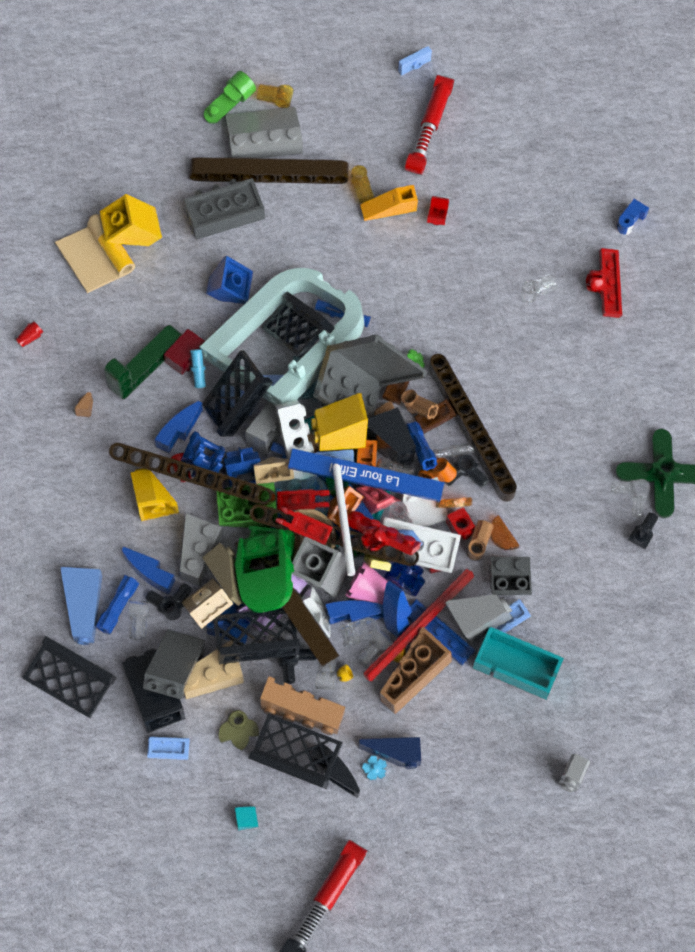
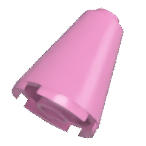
M363 562L350 583L351 589L346 591L345 596L358 601H368L383 605L385 587L388 581L367 563Z

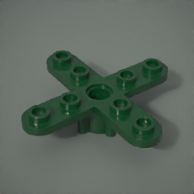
M658 429L652 437L653 463L623 462L617 466L615 473L621 481L654 483L655 513L661 518H669L675 509L674 483L695 484V464L676 463L672 455V436L670 432L666 429Z

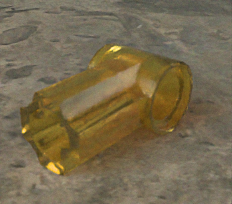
M260 84L257 100L273 102L280 108H288L291 104L294 89L284 84L279 87Z
M362 165L354 166L351 171V183L354 186L359 203H364L374 198L367 176V169Z

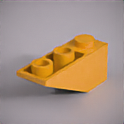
M414 185L390 190L360 204L363 219L367 221L417 211L418 199Z

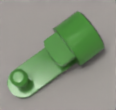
M237 71L226 82V87L223 89L224 92L204 111V119L208 123L215 124L219 122L240 101L245 102L256 91L254 82L247 74Z

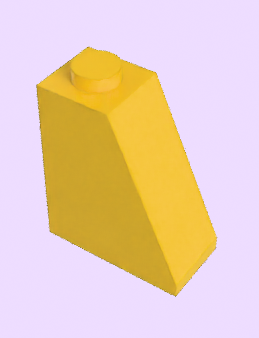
M139 468L134 472H130L141 521L179 513L177 502L152 471Z

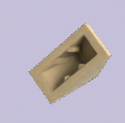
M270 457L254 464L256 484L294 479V471L288 469L290 459Z

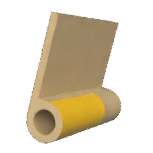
M94 214L89 218L87 228L55 242L86 293L115 281L135 269L134 262L122 244L106 242L100 214Z

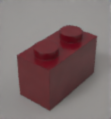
M187 329L164 354L165 363L181 375L186 371H190L192 367L190 350L200 349L205 340L190 329Z

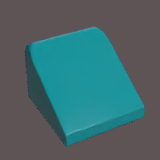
M255 807L235 808L238 831L259 827Z

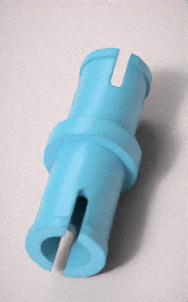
M202 349L190 350L194 388L206 387L204 373L206 366L203 364Z

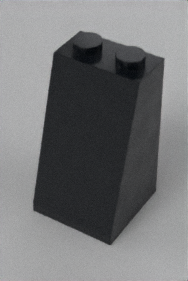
M156 649L147 650L144 655L138 657L131 656L125 662H122L147 733L186 719L180 699L143 688L145 672L157 651Z

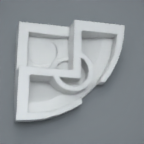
M311 586L307 589L302 599L329 638L330 624L328 617H325L324 605L316 590Z

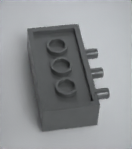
M253 178L238 183L235 179H232L228 186L220 188L216 184L212 187L213 190L203 193L202 190H197L195 196L184 199L185 211L196 240L265 219L264 205Z

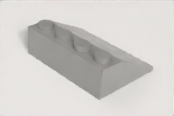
M295 107L225 115L232 158L260 159L303 153L301 129Z

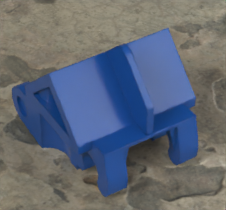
M194 431L190 436V442L187 444L181 462L219 473L223 466L220 462L226 453L225 448L221 445L217 446ZM205 448L213 451V455L208 456L204 454ZM193 470L191 477H195V470Z
M238 447L236 451L227 452L224 459L227 476L234 478L246 473H252V476H255L254 464L261 462L258 452H253L252 447L246 449ZM228 480L229 487H232V481ZM256 480L247 481L256 484Z

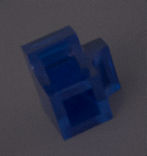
M393 562L390 571H387L384 576L387 581H391L398 586L405 594L414 597L417 596L426 582L421 577L424 570L417 565L407 566Z

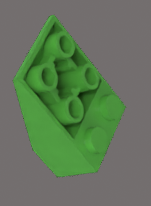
M274 482L257 484L272 489L276 496ZM247 485L243 488V494L245 496L249 495L251 488ZM217 491L220 526L271 528L269 525L255 522L250 517L251 508L259 503ZM264 491L261 494L262 501L269 499L268 491ZM275 497V501L271 505L265 506L277 509V497ZM260 507L256 508L254 516L257 519H261L264 516V510ZM275 513L273 515V522L279 524L275 522L276 518H278V513Z

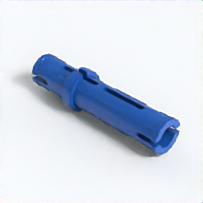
M318 299L315 306L316 311L329 314L332 318L338 317L342 319L345 315L343 311L332 304ZM327 307H328V308H331V309H334V310H337V311H340L341 313H338V312L329 310V309H327ZM363 314L364 326L368 327L371 316Z

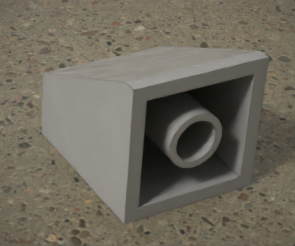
M308 537L304 538L292 562L294 564L292 575L320 591L336 597L347 576L345 556L339 551Z
M497 594L445 602L465 637L472 643L486 635L489 627L497 628L512 619L510 612L513 610L504 598L500 599Z

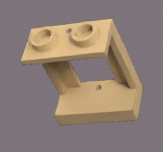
M211 579L182 602L201 629L233 604L214 579Z

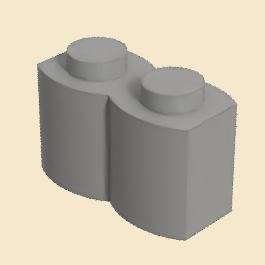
M572 754L559 781L561 788L570 793L577 791L590 765V761L577 754Z

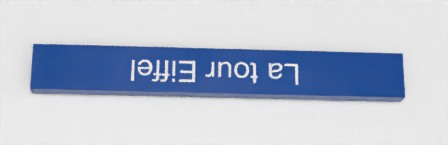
M292 449L288 469L334 479L332 466L338 464L341 468L342 481L436 502L441 501L444 482Z

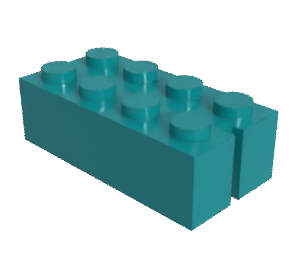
M489 627L475 659L473 669L490 675L492 672L494 673V678L547 700L564 658Z

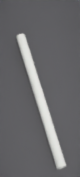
M336 464L332 467L347 575L353 576L355 575L341 468L340 465Z

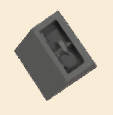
M491 557L489 562V581L492 595H532L530 557Z

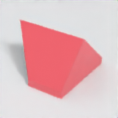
M364 485L356 488V491L364 497L362 502L371 515L401 501L382 489Z

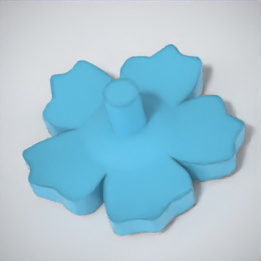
M371 756L368 759V763H363L362 769L364 773H368V779L376 780L377 777L382 779L385 777L386 770L384 768L387 764L382 759H379L377 762V757Z

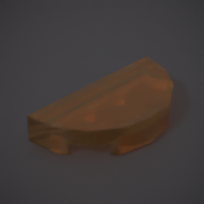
M471 497L441 499L440 502H436V508L473 505Z
M499 515L496 516L491 523L494 525L490 536L492 542L503 550L519 548L520 545Z

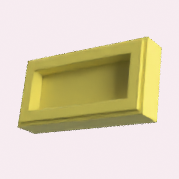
M369 554L364 555V561L371 568L390 571L391 564L386 559Z

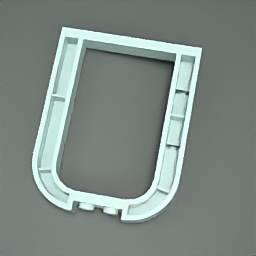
M294 268L273 277L200 346L203 359L225 372L233 361L228 356L286 301L282 296L287 291L292 295L299 292L313 293L343 311L345 315L334 326L335 329L331 334H326V331L323 330L318 335L319 342L297 363L295 360H292L288 364L289 371L275 385H271L263 395V398L274 405L297 400L318 379L327 346L358 339L364 328V316L358 297L351 290L344 294L341 290L331 287L328 282L323 281L322 273L314 269ZM232 372L230 376L234 379L235 372ZM240 372V383H244V372ZM250 372V383L256 377L252 372Z

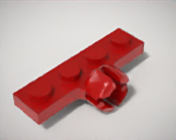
M601 248L599 251L600 270L589 271L586 277V284L590 285H586V289L590 292L601 294L602 316L620 318L622 316L619 250Z
M352 511L347 515L349 527L365 534L361 537L362 543L365 548H370L371 551H378L384 545H388L411 556L420 549L421 542L415 540L414 537L404 535L395 528L382 525L378 520L367 518L361 512Z

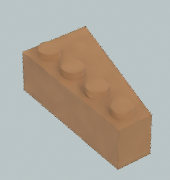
M422 627L419 635L410 645V649L399 662L397 669L393 671L380 691L381 702L396 714L452 662L451 651Z
M268 676L260 698L261 709L264 710V713L283 716V719L289 722H301L306 728H319L321 732L327 735L338 734L345 714L344 706L322 697L316 700L314 699L315 696L305 690L297 692L292 688V685L287 683L279 685L274 683L275 678Z

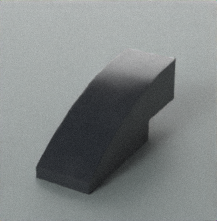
M322 745L326 756L334 753L326 745ZM320 747L312 751L311 757L313 761L323 758ZM337 757L329 781L358 798L360 796V789L355 778L344 762ZM324 760L320 763H317L318 765L325 768L323 775H325L328 768L326 761Z

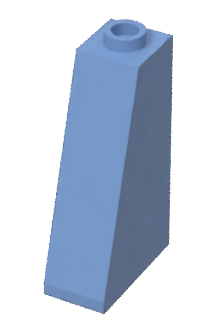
M61 567L74 642L80 645L94 643L102 584L101 570Z

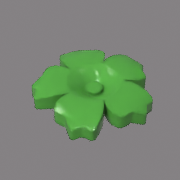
M413 349L409 350L408 358L424 368L425 364L422 354H417V351Z

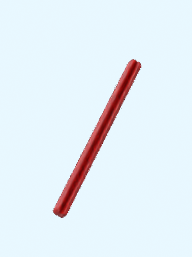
M465 569L363 673L364 677L368 681H373L419 634L421 628H425L447 606L445 602L452 600L474 578L473 572Z

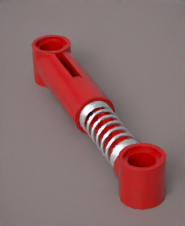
M441 75L436 76L433 91L421 122L419 138L413 153L408 155L405 171L423 175L427 162L426 151H428L430 146L429 143H431L432 135L438 129L447 100L452 93L455 79Z

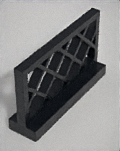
M287 291L282 296L286 301L263 325L262 329L302 358L319 339L318 335L323 330L331 334L335 327L325 317ZM289 308L288 313L283 315V313ZM298 316V319L292 322L293 317ZM287 320V324L281 325L282 321ZM276 323V327L270 329L272 325ZM307 323V327L301 328L302 324ZM296 326V330L291 332V328ZM318 329L313 335H311V331ZM286 330L285 334L280 335V331ZM306 333V336L300 339V334ZM295 336L294 341L289 342V339ZM304 343V346L298 351L299 345Z
M244 350L239 351L202 403L205 410L218 426L216 432L220 437L234 436L272 385L270 378L263 377ZM241 359L244 360V370H240ZM232 372H235V383H230ZM240 372H244V383H240ZM250 372H253L256 376L252 383H250ZM225 385V397H221V387ZM230 385H235V397H230ZM240 385H244L242 397H240ZM213 399H215V410L210 406ZM221 399H225V410H221ZM230 399H235V406L230 410ZM221 412H225V420L223 422L221 421Z
M283 608L262 613L250 611L218 615L213 619L219 664L299 655L300 642L297 638L295 625L290 618L285 624L276 619L280 614H286ZM265 616L270 621L264 626L257 621L259 617ZM240 619H247L250 621V624L244 628L237 622ZM218 621H227L231 625L225 631L218 626ZM273 622L282 627L277 634L268 629ZM253 624L262 629L257 636L248 631ZM233 627L242 632L238 638L229 634ZM286 630L292 634V639L285 640L280 635ZM266 632L273 639L270 642H264L260 637ZM245 634L253 639L251 644L246 645L240 640ZM225 636L234 642L231 646L222 647L221 641Z
M45 636L42 641L43 645L22 679L91 719L110 685H113L117 677ZM45 650L52 654L53 662L42 663L41 657ZM67 662L70 671L59 674L57 664ZM54 665L56 675L46 678L44 667ZM41 669L43 679L34 681L29 677L33 670ZM84 672L87 681L76 684L74 673ZM71 674L73 685L62 687L60 677ZM57 678L59 689L49 690L47 681ZM100 681L105 684L101 692L93 694L91 683ZM88 684L90 695L79 698L77 687ZM74 688L76 699L66 700L63 691ZM91 698L92 707L89 712H86L82 709L80 701Z
M268 713L254 750L250 752L248 759L327 790L328 780L343 742ZM271 720L277 721L281 730L271 734L269 730ZM296 728L300 737L289 741L286 731ZM283 733L287 743L276 747L273 737ZM314 735L318 744L308 748L304 738ZM270 739L274 749L267 752L260 750L262 742ZM301 740L305 750L295 754L291 744ZM329 742L337 744L334 753L326 756L322 745ZM288 746L292 756L282 759L278 750ZM320 747L323 758L313 762L309 751ZM307 753L310 764L302 767L299 765L296 757ZM324 760L328 766L325 775L318 773L315 764Z

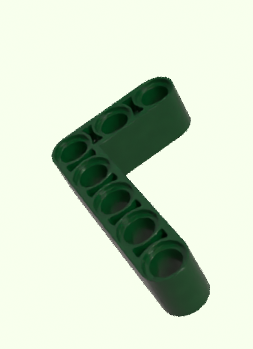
M168 325L126 366L116 358L111 359L104 368L108 388L121 399H126L165 361L164 354L180 338L182 333L172 325Z

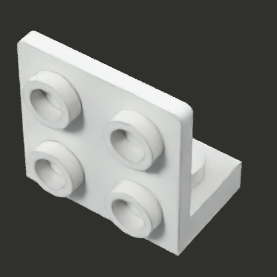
M438 477L432 478V480L439 481ZM400 494V499L410 523L428 527L446 521L448 513L442 498L440 502Z

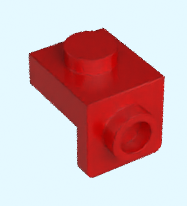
M432 196L427 223L445 226L449 206L448 198Z

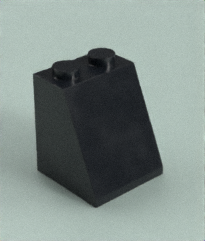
M398 407L368 418L366 440H377V452L396 468L411 465L414 462L416 446Z

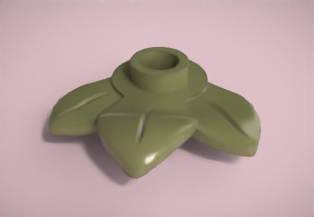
M240 710L230 713L228 721L222 724L219 729L220 742L231 740L233 745L239 750L246 748L249 736H259V728L256 722L248 719L247 715ZM236 718H240L242 722L240 724H236L234 720Z

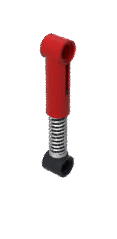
M352 840L347 842L338 861L314 897L313 901L315 903L311 907L312 910H309L310 913H307L308 916H305V919H303L302 926H299L300 929H297L293 938L287 939L280 952L307 951L305 948L306 944H308L307 940H310L309 937H312L311 934H314L313 931H316L315 927H318L317 924H320L319 921H322L321 918H324L325 911L332 910L353 873L362 863L368 850Z

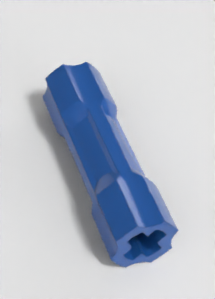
M415 421L407 423L406 426L415 443V453L422 469L426 471L434 469L438 465L437 458L433 450L430 449L419 423Z
M124 575L111 603L95 625L98 630L109 635L112 633L118 622L119 615L139 586L137 580Z

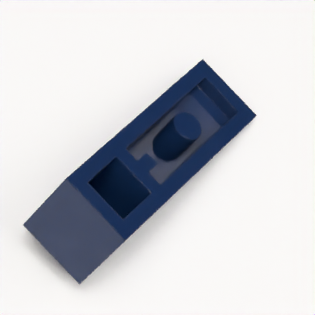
M420 737L359 739V749L397 766L405 767V769H416L417 766L421 765Z

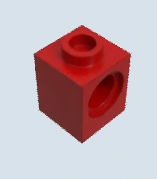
M464 507L446 516L447 526L452 533L461 535L460 540H466L473 535L475 525ZM463 523L466 527L459 528L457 524Z

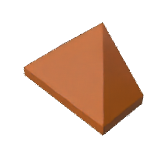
M350 486L344 489L347 515L355 511L364 498ZM335 496L330 501L327 519L341 527L337 496Z

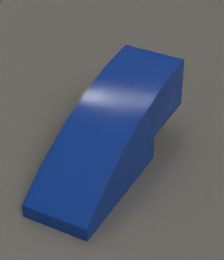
M197 401L175 415L155 438L156 448L170 453L178 438L185 441L203 411L202 402Z
M123 547V557L137 575L154 588L169 595L175 583L174 574L161 570L159 560Z
M388 581L383 599V617L386 629L399 637L410 626L407 617L412 611L404 591L391 581Z
M338 601L326 604L325 608L330 625L349 620L352 627L384 618L383 605L368 601Z

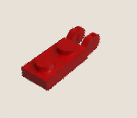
M329 490L277 491V509L280 510L282 506L292 511L330 507L328 502L315 503V496L329 495Z
M283 506L280 510L283 513L294 516L293 521L289 523L282 518H276L275 522L288 527L293 532L326 545L333 527L298 511L294 512Z

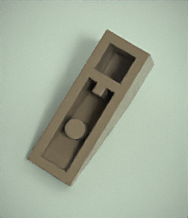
M219 543L202 558L229 599L239 606L242 604L235 569L236 559L234 556L236 553L230 546L226 548L223 544Z

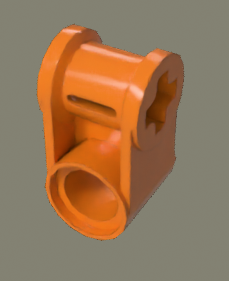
M437 458L438 465L434 469L428 471L422 469L418 472L419 477L428 479L438 477V480L441 482H450L457 474L456 469L445 458Z

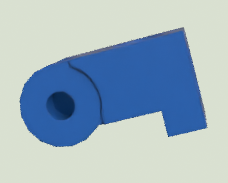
M634 198L619 218L618 232L623 235L631 233L635 222L638 219L644 220L646 218L649 207Z

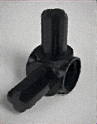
M463 455L453 464L457 471L456 477L450 482H445V484L451 486L462 475H469L479 487H483L488 482V479L477 468L478 464L472 456ZM461 460H470L471 467L464 469L461 466Z
M649 512L643 523L635 526L628 541L646 549L654 535L652 529L658 520V516L655 513Z
M183 583L173 597H162L151 590L147 593L146 600L158 607L157 610L168 620H176L181 616V609L184 607L182 602L190 594L192 588ZM175 606L172 611L167 612L169 607Z
M300 649L299 655L292 656L291 658H277L279 666L283 670V682L287 684L295 683L294 666L298 664V661L316 660L311 649Z

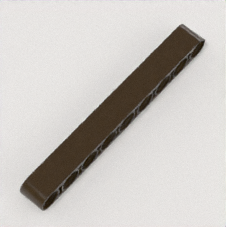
M196 157L190 159L189 179L203 182H230L232 179H235L237 182H244L253 178L255 183L344 184L348 182L349 164L344 160Z
M434 354L430 358V374L444 399H448L456 413L455 419L498 497L505 502L513 500L517 489L516 482L448 360L442 354ZM437 363H438V364H441L442 366H441V367H436L434 364H437ZM443 379H449L450 382H444ZM457 394L459 397L454 398L451 395ZM464 409L467 413H461L459 410ZM469 425H474V426H476V428H475V429H471V428H469L468 426H469ZM481 440L485 442V444L480 445L477 443V441ZM491 456L494 458V460L490 461L487 460L485 457ZM500 472L503 474V476L499 477L496 476L494 473ZM509 488L512 492L507 493L503 489Z
M114 443L109 448L111 458L262 505H271L275 501V492L264 486L122 443ZM122 447L123 454L118 457L116 454L117 449ZM140 452L141 460L136 463L134 456ZM155 458H158L160 461L157 468H154L152 465ZM176 463L178 470L172 474L170 467ZM191 469L196 471L193 479H190L188 476ZM212 474L214 482L208 485L206 478ZM227 480L232 481V488L230 490H226L224 487ZM249 485L251 488V492L249 495L245 496L243 494V488ZM264 491L269 493L267 501H262L261 494Z
M257 504L250 510V517L255 522L283 530H289V528L281 524H275L273 522V515L280 513L283 519L289 523L294 518V516L287 515L279 509ZM258 507L264 510V516L261 519H257L254 516V510ZM327 524L340 532L338 540L333 541L328 538L327 543L343 547L341 527ZM349 530L350 535H356L359 538L358 545L352 546V550L407 566H413L419 560V554L415 552V561L411 563L406 562L404 558L406 553L398 549L394 557H389L385 553L388 545H384L378 551L371 552L362 543L361 537L365 534Z

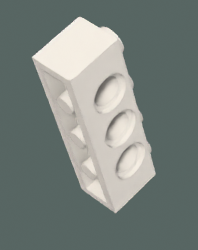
M298 400L275 405L286 458L290 459L292 449L314 453L312 442H308L307 437L310 434L308 423H304L303 417L306 416L304 405H301ZM292 419H298L296 426H289V422ZM301 437L302 441L300 444H293L295 438ZM293 470L294 479L292 481L299 482L315 478L316 475Z

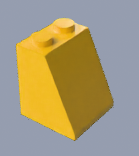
M128 194L123 195L99 211L107 243L150 246L162 238L155 207Z
M361 393L315 410L314 418H311V428L315 430L314 442L318 443L319 451L365 448L368 418Z

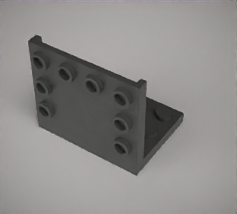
M371 335L327 346L313 396L325 405H329L361 393L367 418L374 416L382 386L425 378L427 371L420 364L408 358L406 354L398 351L395 346L384 341L381 336Z

